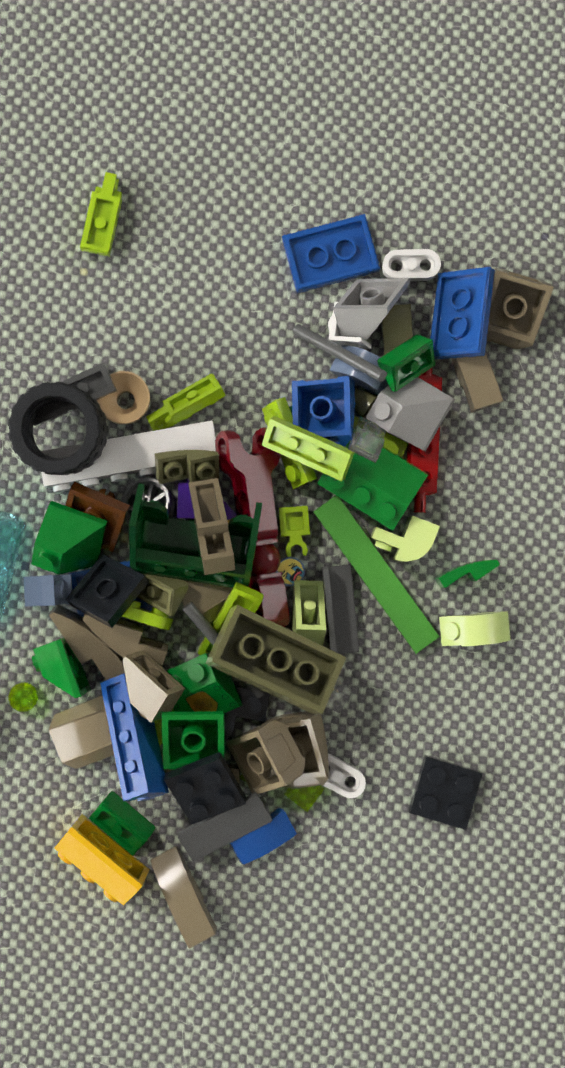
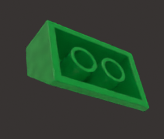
M353 428L352 439L345 446L355 451L346 478L343 481H339L323 473L317 484L393 531L428 474Z

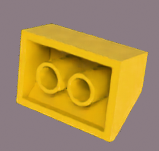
M83 814L54 848L58 851V856L61 860L69 865L73 863L81 870L80 873L84 879L92 884L96 882L104 889L103 892L108 899L113 902L119 901L122 905L140 890L150 870Z

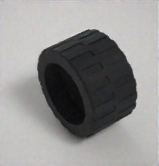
M45 382L39 386L31 387L13 405L12 413L8 420L9 440L12 442L14 452L21 458L20 460L25 465L32 467L33 470L51 475L76 474L82 472L85 468H89L101 456L102 450L107 443L108 426L106 424V416L102 412L100 404L87 392L63 382ZM54 401H66L75 405L82 412L86 420V436L82 446L76 453L64 458H53L44 454L37 447L33 436V425L37 414L45 405Z

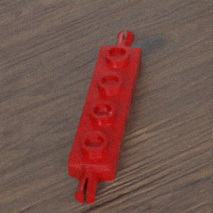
M433 367L419 376L420 379L442 391V377L432 374ZM440 427L426 451L410 443L408 444L407 461L428 474L415 495L414 513H426V496L437 493Z

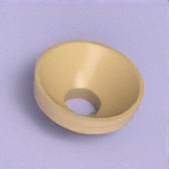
M118 371L110 374L117 391L97 400L102 412L113 423L132 424L137 422L146 414L150 405V392L147 384L140 376L129 371ZM125 392L131 393L135 399L133 406L128 409H123L118 405L119 396Z

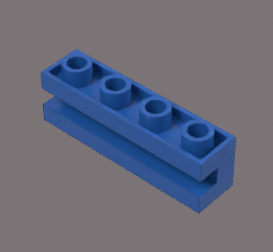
M125 673L101 682L100 685L123 801H133L136 799L137 801H147L169 793L168 786L164 781L165 771L163 769L155 723H151L148 719L142 717L139 711L130 703Z

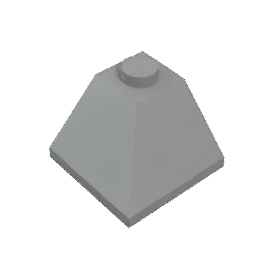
M409 278L356 279L333 308L340 336L368 339L409 286Z
M417 377L396 392H393L389 386L383 389L366 418L387 432L426 451L456 399Z

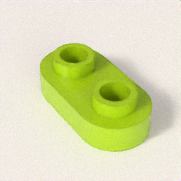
M136 600L122 615V617L164 630H170L173 618L168 617L167 614L155 607H152L151 611L140 608L141 602Z

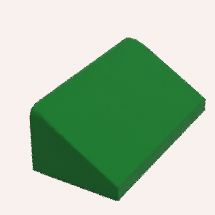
M415 335L377 360L379 368L387 372L385 379L393 392L398 391L435 366L432 339Z
M114 791L107 795L89 817L94 824L132 856L145 844L156 828L131 805L123 801Z

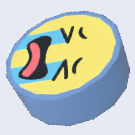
M287 557L280 561V566L276 572L283 573L282 578L286 586H294V580H302L304 578L305 568L297 558Z

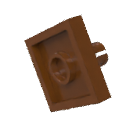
M74 482L69 490L65 506L106 520L107 526L102 548L114 552L130 505L115 499V495L111 491L105 495L107 489L96 491Z

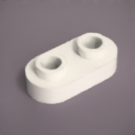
M430 249L393 250L385 256L382 263V271L386 278H409L410 281L431 280L438 274L441 267L439 255ZM398 263L401 266V270L394 271L391 265ZM427 263L430 269L424 271L421 269L420 264Z
M328 753L330 765L329 778L323 786L346 798H356L361 795L366 785L363 773L356 767ZM350 776L356 779L355 784L347 786L345 779Z

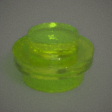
M27 682L14 685L8 695L10 705L19 712L33 709L39 698L37 689Z

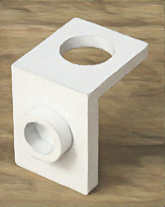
M333 310V314L328 322L329 340L339 346L347 345L361 349H371L372 345L361 337L340 336Z

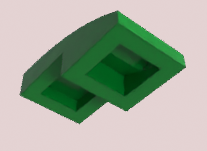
M498 560L474 561L454 567L434 579L440 588L448 587L465 574L471 581H477L498 567L500 563Z

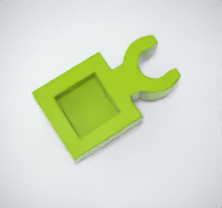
M308 506L279 508L281 537H289L290 539L285 550L287 557H291V548L294 545L301 546L302 555L306 556L308 548L306 543L302 541V536L310 535Z

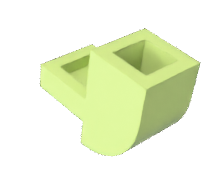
M410 516L402 536L375 527L370 539L376 541L374 546L382 550L391 552L392 548H395L394 561H414L423 557L430 550L440 526L418 517Z
M508 611L439 617L442 646H478L511 640Z

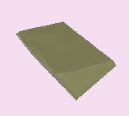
M143 574L149 583L139 594L138 598L165 614L174 616L188 590L189 584L180 579Z

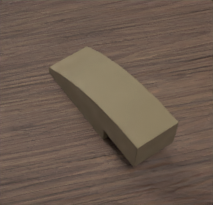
M486 352L485 356L451 358L460 387L464 389L471 413L499 405L503 402Z
M218 478L189 482L204 574L208 575L235 570L234 553Z
M60 605L53 607L49 616L81 664L92 659L106 680L125 673L122 661L124 658L109 648L92 632L83 621L84 617Z
M87 614L84 615L83 621L92 632L123 658L126 655L144 650L161 667L163 666L168 644L141 636L144 628L143 624L120 618L114 627L111 628Z
M177 845L152 858L150 862L188 948L190 949L216 935L217 926L203 901L204 896Z

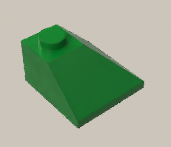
M51 501L34 543L31 565L59 575L92 567L101 556L107 521Z
M64 638L33 649L35 654L32 656L33 665L37 672H41L43 678L74 698L81 697L91 691L83 665Z

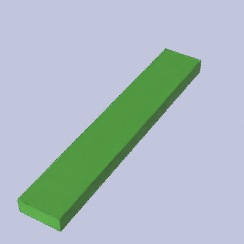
M335 495L313 511L412 650L417 654L440 636L341 499Z

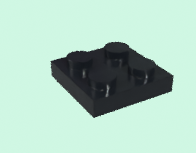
M102 554L68 595L66 601L70 606L113 628L149 581L145 575Z
M220 752L165 773L164 781L191 825L246 804V795Z
M425 755L409 807V813L466 830L483 773Z

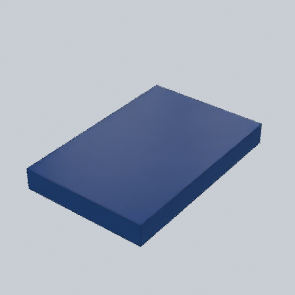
M365 214L282 236L296 294L380 271Z
M482 267L438 273L430 337L433 340L435 359L485 356L495 274L493 268Z

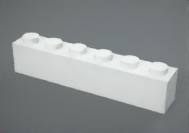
M211 420L107 439L101 456L89 468L69 475H51L41 472L43 485L49 489L53 488V492L56 493L70 490V485H73L74 482L82 483L86 487L100 485L99 480L110 478L111 482L128 480L129 474L139 473L140 477L156 475L155 453L176 450L216 451L214 423ZM82 444L42 452L53 458H64L76 453Z

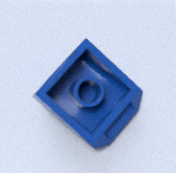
M350 376L314 381H292L293 424L345 447L352 439L355 381Z

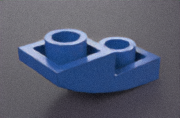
M278 808L271 813L272 822L230 843L241 864L244 865L264 856L297 834L283 809Z

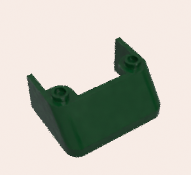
M139 483L129 524L130 567L139 573L230 588H233L236 582L248 586L253 566L262 503L256 502L254 518L247 515H238L228 522L235 570L205 575L195 522L169 518L168 509L162 503L154 500L145 501V484Z

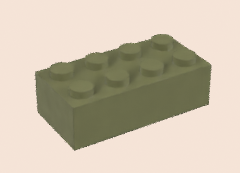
M236 605L230 608L205 664L311 714H323L346 657Z

